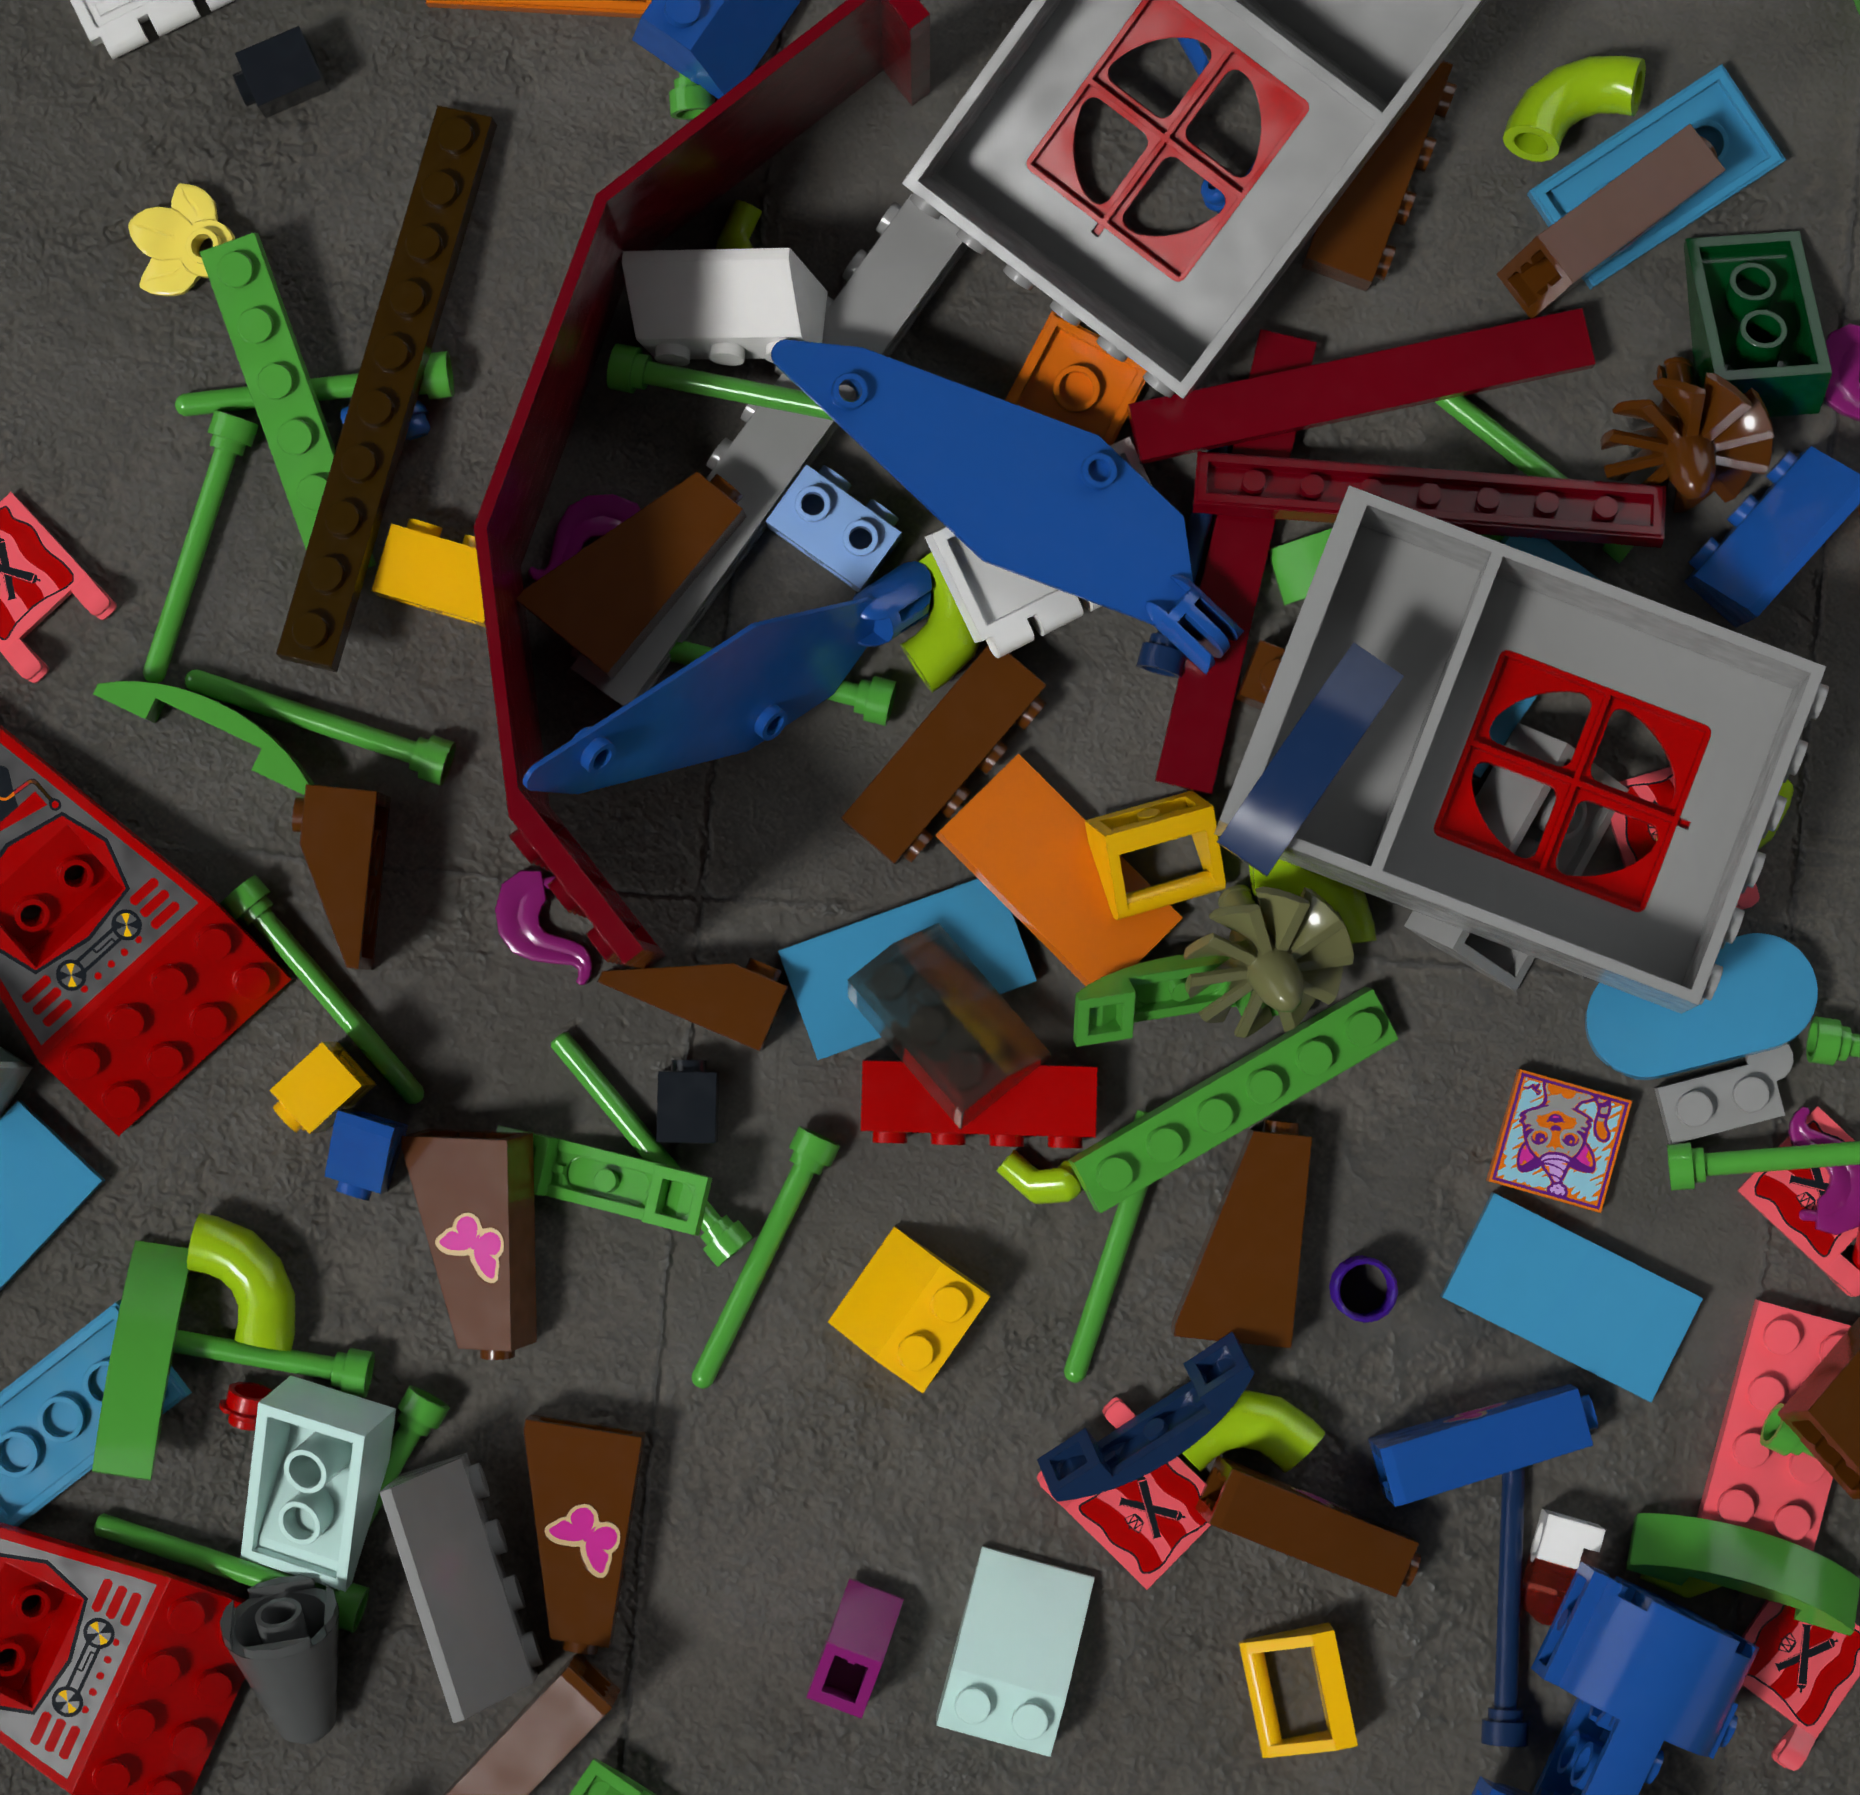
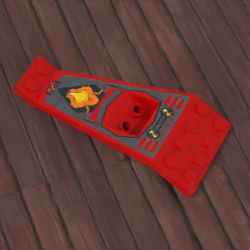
M0 725V998L38 1061L119 1137L292 979L288 972L209 893ZM74 865L84 867V872L78 879L69 880L64 877L69 867ZM28 905H38L41 907L38 916L32 919L21 917V912Z
M0 1522V1653L5 1649H14L12 1659L0 1664V1743L71 1795H191L245 1678L223 1642L220 1620L225 1607L233 1600L236 1608L245 1599L157 1568ZM39 1595V1601L34 1608L22 1610V1603L28 1596Z

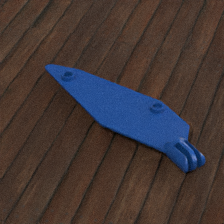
M785 339L777 342L772 348L771 359L773 363L983 562L1153 625L1205 674L1215 665L1213 657L1221 658L1229 650L1230 643L1228 640L1237 641L1244 633L1243 629L1193 583L1184 516L1099 435L863 347ZM848 385L852 387L857 395L856 401H845L839 394V386Z
M916 561L903 563L871 585L857 592L851 601L750 624L594 726L585 727L580 730L571 741L533 764L524 775L523 785L530 791L581 794L747 752L764 740L774 739L785 726L832 696L867 647H877L890 642L929 615L930 591L932 590L930 571L925 564Z

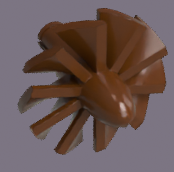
M1683 357L1666 359L1664 361L1665 367L1661 365L1657 367V380L1653 381V385L1662 396V402L1659 406L1653 400L1641 399L1617 403L1612 409L1614 414L1641 419L1654 425V427L1633 432L1616 429L1606 432L1600 439L1601 450L1621 445L1643 449L1626 461L1605 465V475L1610 480L1623 481L1633 471L1658 466L1653 474L1641 484L1666 486L1667 494L1670 480L1676 488L1672 508L1673 513H1683L1690 510L1714 491L1725 503L1737 497L1753 472L1764 475L1769 468L1773 438L1775 437L1772 421L1765 404L1758 392L1753 388H1750L1743 394L1729 381L1715 373H1706L1704 388L1695 385V370L1690 360Z

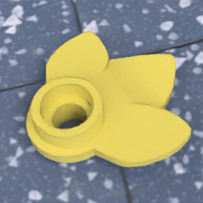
M184 183L177 185L171 200V208H146L137 213L128 224L133 242L144 254L152 257L141 277L140 288L158 296L183 295L201 277L209 278L199 254L200 246L204 240L211 238L214 247L235 239L232 231L218 221L214 199L205 190Z

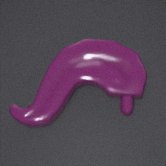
M1848 324L1829 333L1825 339L1832 376L1823 402L1840 415L1860 422V326Z
M614 494L587 495L568 506L557 526L549 564L545 569L531 567L528 570V575L534 581H537L581 551L586 542L592 538L602 537L640 511V507L637 503Z
M520 870L502 883L495 907L500 937L512 953L531 961L572 965L578 969L576 982L579 985H586L591 978L593 970L592 957L587 948L573 940L547 933L541 927L540 915L542 908L548 901L545 889H550L547 884L556 877L543 878L542 871Z
M1808 1107L1799 1108L1789 1122L1788 1134L1793 1146L1843 1142L1811 1129L1806 1124L1807 1116L1811 1112ZM1860 1165L1825 1167L1830 1175L1828 1187L1817 1199L1816 1210L1802 1209L1799 1212V1218L1803 1221H1814L1816 1230L1833 1235L1859 1227Z

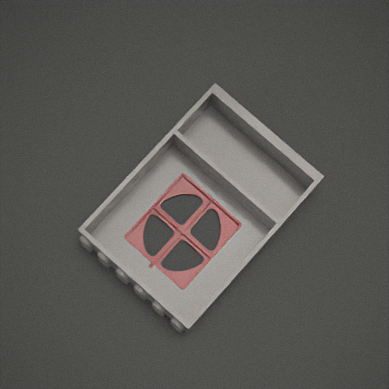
M1032 0L902 184L914 192L910 200L921 211L934 219H939L941 215H944L960 229L956 235L968 247L982 255H985L989 250L1004 261L1007 265L1003 271L1015 283L1029 291L1036 286L1051 297L1053 301L1050 304V308L1062 319L1074 326H1078L1082 321L1100 336L1096 342L1109 355L1121 362H1125L1129 357L1147 372L1143 378L1156 391L1169 398L1176 393L1184 399L1201 385L1488 0ZM1166 38L1196 39L1210 48L1211 59L1172 114L1166 118L1154 114L1116 85L1110 78V68L1114 62L1139 46ZM1232 70L1242 72L1251 81L1256 92L1261 115V136L1257 157L1252 170L1244 177L1234 175L1192 143L1187 136V129L1226 74ZM1090 98L1102 100L1141 130L1148 139L1145 151L1110 199L1103 204L1093 201L1086 194L1078 175L1075 160L1077 124L1083 105ZM1168 157L1179 159L1221 191L1225 197V206L1220 213L1200 226L1177 234H1139L1128 228L1124 221V215L1160 164Z
M1349 485L1214 834L1222 835L1279 748L1354 642L1404 677L1279 859L1680 1014L1699 1006V1004L1702 1005L1705 999L1710 1001L1718 987L1723 972V966L1715 964L1720 949L1724 948L1726 943H1733L1744 917L1745 911L1736 907L1741 893L1745 892L1747 886L1754 887L1764 865L1766 854L1757 851L1761 839L1765 838L1769 830L1775 831L1786 806L1787 798L1778 795L1779 791L1790 774L1793 776L1797 774L1804 759L1808 742L1799 739L1802 730L1807 727L1810 719L1816 720L1825 703L1829 686L1822 684L1821 680L1826 666ZM1571 692L1583 694L1590 700L1591 707L1572 759L1566 766H1556L1498 744L1490 737V727L1495 718L1507 708L1527 698L1547 693ZM1625 710L1639 719L1652 732L1665 751L1670 762L1675 784L1673 798L1669 804H1655L1600 783L1592 777L1591 766L1610 716L1614 711ZM1489 763L1545 784L1554 790L1556 795L1554 806L1536 853L1531 858H1521L1506 848L1496 838L1482 818L1472 787L1473 772L1478 764ZM1580 802H1591L1654 827L1657 832V840L1651 851L1642 859L1621 870L1596 876H1572L1561 873L1556 867L1557 855L1575 808Z

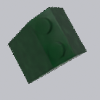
M1800 231L1686 238L1684 242L1694 374L1697 386L1704 388L1706 373H1715L1729 381L1743 394L1750 388L1757 391L1770 417L1818 414L1832 376V369Z

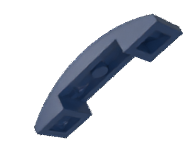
M1353 642L1264 770L1217 843L1267 877L1404 676Z
M1233 1332L1229 1333L1183 1363L1191 1381L1098 1442L1084 1428L1038 1458V1464L1054 1499L1060 1502L1084 1498L1130 1483L1173 1460L1206 1435L1234 1406L1255 1374Z

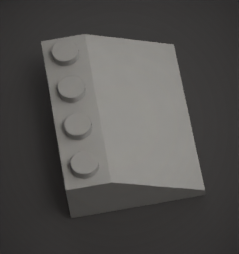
M464 1453L400 1474L379 1493L452 1721L457 1723L533 1684L538 1676L536 1666L543 1665L544 1663L535 1632L532 1630L525 1633L518 1613V1610L526 1608L523 1592L516 1575L506 1576L500 1554L508 1552L507 1543L499 1520L489 1521L482 1501L483 1498L490 1496V1492L481 1464L471 1465L468 1454Z

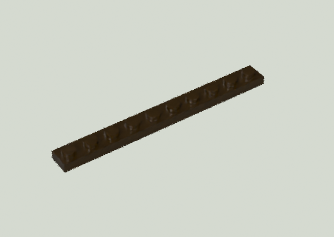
M437 105L276 654L282 660L338 672L423 381L424 370L430 357L497 128V124L492 117Z

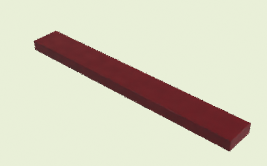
M1583 308L1197 389L1193 390L1184 399L1174 394L1171 398L1164 396L1128 404L1127 410L1139 463L1144 464L1196 453L1197 451H1206L1593 368L1596 363Z
M1260 329L1248 379L1311 366L1317 342ZM1296 431L1234 444L1231 454L1290 458ZM1216 514L1199 589L1243 629L1244 633L1237 641L1228 640L1230 643L1229 650L1221 658L1213 657L1215 665L1207 674L1203 673L1186 658L1182 676L1177 681L1154 782L1209 795L1212 794L1276 519Z
M1197 451L1193 513L1335 523L1350 485L1476 534L1661 548L1664 541L1666 486Z

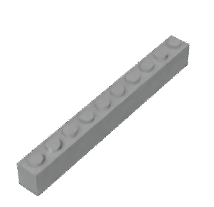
M912 194L903 206L894 202L876 228V231L881 234L878 241L869 253L861 249L850 261L842 275L847 284L837 298L833 300L827 296L822 343L863 347L890 357L967 250L968 246L956 235L960 228L943 215L939 219H934L921 211L911 202L910 197ZM776 366L774 372L780 375L774 385L801 390ZM848 385L839 386V394L842 398L856 401L857 395L852 387ZM748 404L740 418L746 422L733 442L727 437L723 439L712 453L706 465L712 469L706 478L708 481L715 474H718L743 495L738 505L743 508L747 516L613 679L574 647L571 655L576 660L570 668L622 707L650 690L671 662V654L669 652L676 642L682 643L686 641L767 528L765 521L805 465L807 464L811 467L837 431L839 425L835 421Z

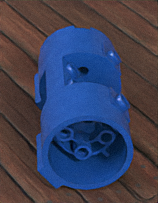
M1580 1562L1531 1667L1542 1679L1576 1696V1701L1532 1794L1510 1785L1492 1782L1480 1776L1471 1795H1639L1643 1784L1652 1783L1660 1771L1664 1758V1753L1660 1748L1664 1741L1692 1753L1714 1759L1719 1746L1725 1747L1736 1730L1738 1717L1735 1712L1738 1704L1735 1700L1759 1651V1647L1730 1630L1725 1629L1723 1631L1717 1628L1716 1624L1702 1618L1701 1615L1618 1576L1613 1579L1609 1576L1610 1574Z

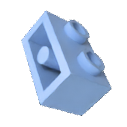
M806 464L765 521L767 528L852 589L859 592L870 584L901 541L902 532L894 527L899 518L873 499H870L867 505L864 506L847 494L852 485L829 467L823 465L820 471L817 472Z

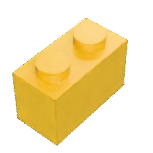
M409 518L407 527L391 523L371 591L379 597L486 627L475 536L465 535L461 544L440 538L443 528L424 521Z
M336 1041L321 1042L269 1091L279 1100L273 1106L274 1111L288 1127L296 1133L302 1129L309 1134L325 1132L334 1124L338 1110L351 1108L377 1084L341 1044Z

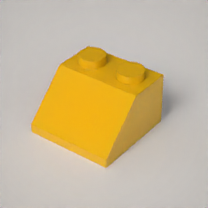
M894 1226L834 1311L828 1323L875 1361L923 1394L989 1300L990 1293Z

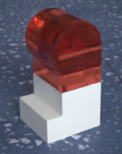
M1542 1508L1525 1567L1521 1591L1522 1606L1534 1620L1543 1625L1552 1624L1579 1567L1583 1549L1600 1552L1606 1531L1600 1525Z

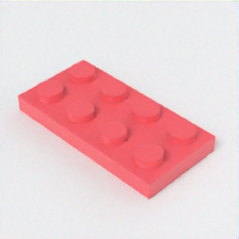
M1755 1299L1697 1518L1720 1521L1760 1531L1814 1551L1833 1477L1816 1458L1802 1452L1799 1455L1790 1453L1783 1456L1762 1446L1760 1435L1763 1424L1771 1410L1779 1403H1787L1850 1329L1851 1325Z

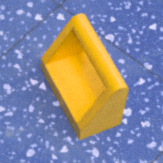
M1192 790L1085 820L1088 843L1115 920L1226 888L1220 845L1217 843L1219 837L1214 834L1217 827L1214 806ZM1192 835L1203 872L1126 893L1119 855Z
M1329 1622L1254 1637L1239 1642L1262 1758L1330 1752L1358 1746L1335 1631ZM1310 1647L1327 1730L1282 1739L1264 1652Z

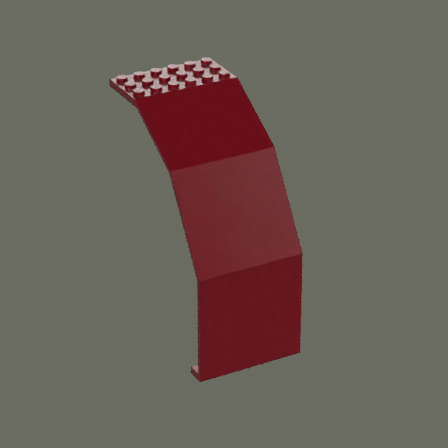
M846 0L595 195L474 524L508 816L518 828L509 836L531 864H535L537 867L540 866L542 869L545 868L547 871L550 870L556 878L547 884L570 914H578L579 917H587L594 927L586 935L608 963L646 969L652 967L666 955L551 809L548 792L530 791L523 785V778L527 770L533 764L543 759L544 755L526 608L516 600L518 595L524 590L521 565L625 285L622 267L623 251H651L883 70L911 106L930 93V13L920 0Z

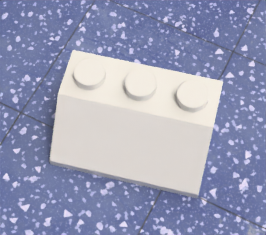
M791 248L623 251L622 267L635 337L659 363L685 366L690 363V359H710L715 363L728 366L741 365L745 359H766L773 363L771 351L780 340L822 343L828 291Z

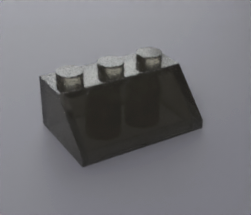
M939 923L894 942L847 979L848 998L960 1130L1051 1057L1048 1049Z

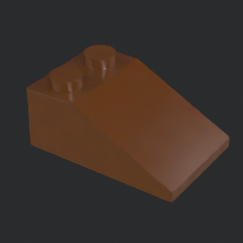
M306 784L305 797L295 798L292 830L293 832H301L300 846L346 967L373 970L391 797L377 791Z

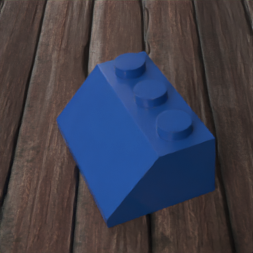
M652 0L641 16L632 40L695 84L701 85L708 93L720 99L751 75L802 0Z
M1812 446L1801 452L1797 457L1789 450L1766 474L1765 477L1773 484L1757 500L1750 493L1728 516L1727 520L1734 527L1719 543L1711 536L1690 558L1688 563L1695 570L1684 582L1735 628L1757 618L1860 504V474Z

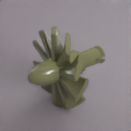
M1245 885L1231 886L1220 895L1218 899L1219 908L1215 909L1208 916L1211 920L1231 929L1229 941L1211 933L1191 943L1185 948L1183 955L1185 960L1209 956L1230 957V959L1214 970L1190 974L1186 979L1185 989L1190 998H1193L1212 984L1231 981L1228 989L1221 997L1198 1012L1206 1023L1224 1022L1233 1003L1251 992V996L1234 1031L1235 1037L1247 1038L1272 1021L1273 1017L1270 1007L1278 1011L1284 1032H1287L1299 1025L1315 999L1328 1005L1334 1001L1339 991L1343 966L1353 964L1354 953L1350 936L1339 912L1335 911L1325 899L1312 889L1304 887L1301 895L1297 896L1290 892L1270 887L1256 888L1255 891L1259 905L1255 901L1252 890Z

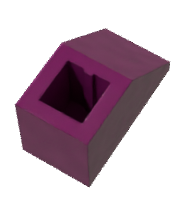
M849 1578L808 1686L806 1698L862 1719L883 1664L904 1598Z

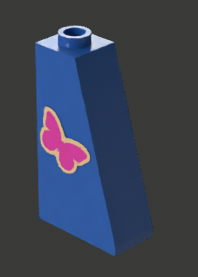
M1567 1384L1370 1437L1368 1441L1382 1493L1397 1507L1593 1446L1590 1430L1598 1428V1421L1590 1396L1588 1394L1580 1396L1577 1387Z

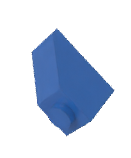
M355 1108L338 1110L333 1125L324 1177L338 1181L336 1191L369 1201L372 1192L379 1194L388 1192L401 1150V1136L406 1135L408 1125Z

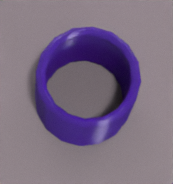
M1363 1255L1350 1257L1341 1262L1332 1273L1329 1284L1330 1296L1337 1309L1352 1320L1363 1323L1378 1321L1388 1315L1396 1304L1398 1296L1397 1280L1390 1268L1375 1258ZM1357 1265H1374L1381 1270L1386 1278L1387 1291L1385 1299L1379 1307L1371 1312H1351L1341 1300V1281L1345 1274Z

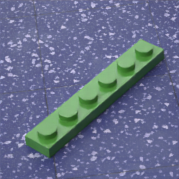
M254 232L200 251V255L301 538L307 550L336 450L260 236ZM373 554L371 555L368 568L376 565Z
M1365 986L1298 1025L1295 1029L1286 1032L1068 1159L1094 1210L1103 1213L1397 1041L1398 1037L1374 990Z

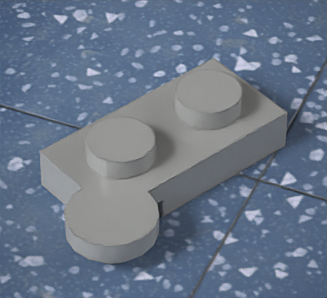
M1789 1044L1770 1051L1746 1056V1065L1654 1088L1668 1143L1677 1144L1785 1116L1777 1081L1786 1077L1791 1071L1794 1062L1793 1052Z

